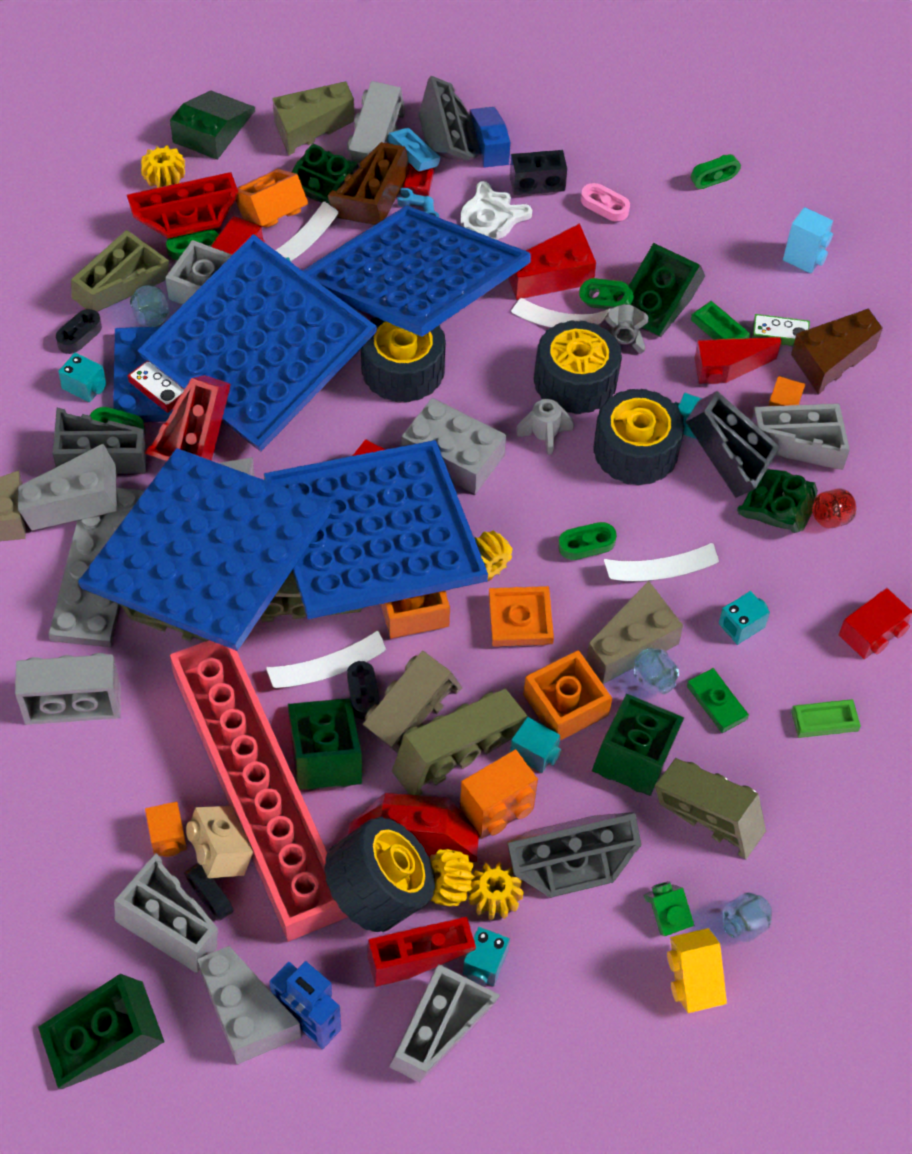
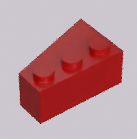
M580 223L526 250L530 252L531 262L510 276L509 282L516 300H519L520 298L524 299L579 288L586 280L595 278L596 260Z
M205 375L191 378L174 405L171 415L166 423L162 424L159 434L144 454L167 461L175 449L178 448L212 461L231 384Z

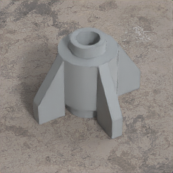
M626 304L610 309L604 318L611 325L608 330L610 334L615 336L618 343L624 345L632 343V347L640 354L645 351V343L639 328L648 323V315L636 307Z
M542 399L535 403L533 410L517 425V437L528 436L533 432L538 439L545 440L547 454H553V437L558 432L572 431L574 421L557 402L550 399Z

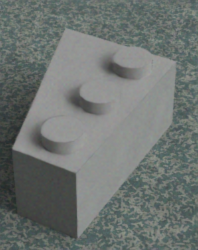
M371 81L369 89L364 90L362 111L356 114L354 121L356 129L354 135H350L347 142V151L350 152L352 161L360 163L380 142L388 143L387 138L390 132L398 131V126L395 125L398 117L403 118L406 113L401 87Z
M840 404L754 407L751 421L780 446L775 454L776 456L843 470L850 449Z
M104 444L18 486V511L31 530L117 511L116 467Z
M157 853L114 900L115 922L195 973L199 971L197 959L213 953L217 949V926L194 898H190L180 886V881L175 875L172 876L163 866L162 860Z
M230 946L197 959L201 977L237 1065L301 1038L300 1023Z
M438 964L389 1067L420 1083L493 1007L500 995Z

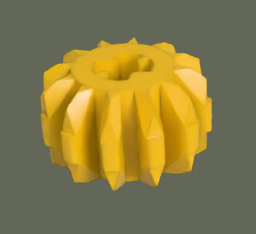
M156 145L155 150L147 149L146 155L141 156V174L149 186L156 185L159 188L178 184L180 179L184 178L185 160L183 155L179 154L177 148L170 149L168 145L164 148H159Z
M494 530L490 532L485 531L478 538L474 537L488 572V581L492 580L496 574L500 575V571L507 568V562L512 559L511 553L513 548L501 534L496 533Z
M439 849L436 855H431L429 858L435 875V890L430 901L448 907L458 906L461 901H466L467 891L472 890L471 880L475 878L471 874L473 863L469 862L468 855L462 852Z
M500 862L496 864L495 869H491L485 863L482 872L475 870L472 873L475 878L471 881L472 890L468 891L471 894L469 895L468 902L470 905H477L476 913L478 915L488 911L490 920L494 919L495 913H499L505 919L508 917V910L517 911L519 907L518 901L523 899L524 892L520 889L522 880L518 877H513L512 867L503 871Z

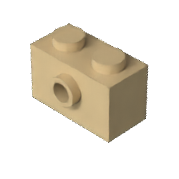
M195 807L192 819L187 823L186 834L188 840L194 846L197 853V861L202 865L207 878L244 876L253 850L233 807Z

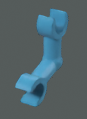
M401 188V197H397L400 207L403 208L406 205L422 206L424 212L439 217V214L434 210V200L432 197L416 195L409 188Z

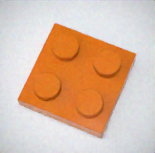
M549 586L489 588L492 646L553 644L554 633Z

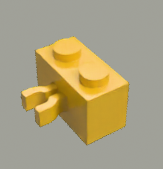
M706 928L670 937L671 951L667 952L670 969L675 975V981L671 982V990L675 1001H680L687 1013L727 1004L720 942L711 930Z

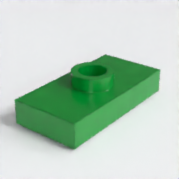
M712 301L691 315V321L713 340L744 339L750 336V333Z
M714 668L688 681L687 688L722 734L748 720L749 714Z

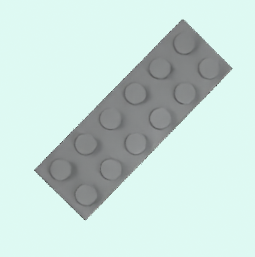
M116 487L117 511L77 520L49 631L50 641L111 647L121 605L81 589L78 581L144 493V490Z

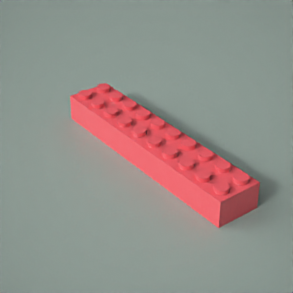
M208 640L170 654L174 677L229 806L233 807L253 850V862L287 941L289 942L348 918L338 907L337 902L331 895L329 886H327L324 870L327 855L326 848L237 651Z

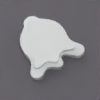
M481 181L476 185L475 196L461 210V226L499 240L506 236L516 223L529 220L532 217V208L527 204L510 205V194L495 192L489 183Z

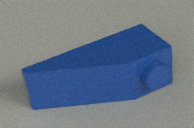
M495 106L470 109V116L479 144L483 167L509 165L511 142L506 124Z

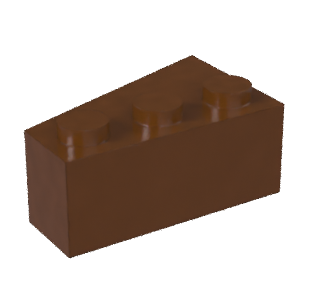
M380 142L360 162L361 167L353 175L348 174L344 178L345 183L337 191L332 190L328 194L330 206L338 211L335 218L376 225L387 217L410 170L405 146Z
M868 308L797 333L791 356L819 395L824 391L825 386L833 380H838L844 371L851 366L854 367L876 349L883 327Z

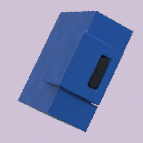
M288 961L269 981L273 995L300 1023V1030L321 1049H324L342 1030L340 1005L331 998V982L307 961L298 969Z

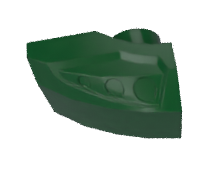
M312 143L305 151V154L297 161L292 173L298 175L305 196L320 203L326 202L330 205L328 194L332 190L337 191L345 183L344 178L348 174L352 175L359 168L357 162L347 161L345 157L334 155L330 151H325L321 146Z
M767 469L756 489L748 493L742 506H738L737 511L739 515L747 519H754L771 526L798 533L805 529L815 510L818 490L814 482L806 481L801 475H792L782 470Z

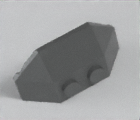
M430 76L418 114L425 143L439 156L447 159L470 160L478 157L481 152L472 118L462 100L454 93L455 88L449 82Z
M634 812L594 815L526 832L507 842L513 874L550 898L614 883L633 854L642 845Z

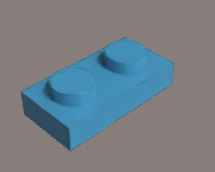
M410 128L389 133L387 142L389 144L405 146L408 162L416 170L423 171L439 165L441 157Z

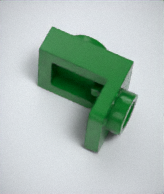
M667 881L652 886V891L644 894L645 901L651 903L660 935L665 937L695 926L683 887L671 885V882Z

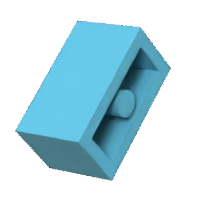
M804 207L791 225L783 261L810 274L817 265L822 266L828 255V251L825 249L833 237V233L830 232L833 220Z

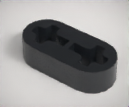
M92 309L82 310L62 326L56 333L59 350L65 354H73L81 350L97 336L102 329L99 313Z
M357 661L352 663L347 669V684L353 714L357 718L366 720L365 717L370 708L375 704L379 705V693L373 666L365 661ZM357 673H363L365 685L359 684ZM362 695H367V700L370 704L369 708H363L361 704Z
M196 863L184 872L192 889L218 921L223 920L234 912L230 901L213 878H207L202 865Z

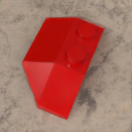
M232 172L127 194V199L133 218L162 236L172 238L220 227L238 196V189Z
M384 793L349 824L348 835L372 818H389L406 827L416 837L418 842L422 844L429 858L431 855H436L439 849H450L468 855L471 862H477L479 833L448 797Z

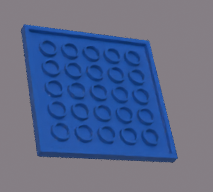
M406 205L302 271L349 306L423 337L531 262L530 252Z
M253 234L137 351L144 360L149 361L183 389L186 388L191 378L203 375L230 383L222 422L262 452L377 332L375 324Z
M436 440L264 473V480L324 501L331 506L332 512L292 570L307 619L488 582V572Z
M176 448L84 572L78 583L83 590L238 651L332 512L331 506L324 501Z

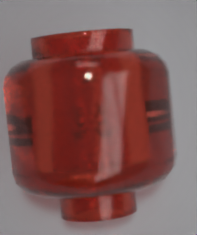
M837 488L821 492L817 495L813 502L812 512L814 518L822 527L831 529L847 525L853 521L857 505L849 491Z

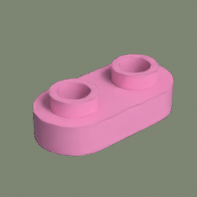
M598 183L587 184L582 189L581 203L586 208L611 221H623L628 217L630 202L626 197Z

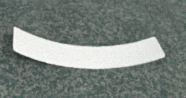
M323 202L305 226L275 251L285 258L289 257L290 261L294 260L325 232L337 216L338 211L326 202Z
M520 298L511 312L533 323L554 327L558 323L571 320H582L600 324L610 308L594 314H568L549 310Z
M710 543L698 549L666 558L646 561L604 559L611 579L649 581L692 573L718 563L719 559L714 544Z
M376 631L363 640L324 657L293 665L267 667L266 670L274 688L298 686L346 672L352 663L357 661L367 662L383 653L386 647L379 631Z

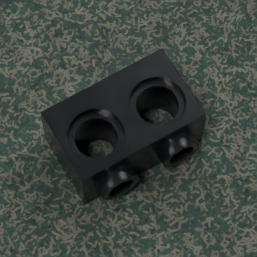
M563 150L511 154L510 181L513 195L565 191L567 164Z

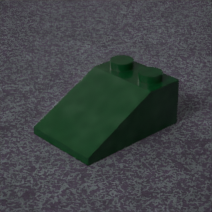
M210 90L183 103L170 119L172 142L218 160L255 112V107Z
M652 244L629 284L633 292L631 306L648 315V323L642 326V329L662 337L692 300L702 283L705 274L700 264L660 245Z
M626 693L602 741L592 772L601 775L605 779L628 786L636 792L651 796L684 717Z
M350 698L289 703L288 715L294 768L299 790H315L335 786L347 787L362 784V755Z
M123 974L112 978L38 1027L58 1089L67 1088L137 1060L165 1042L144 983Z

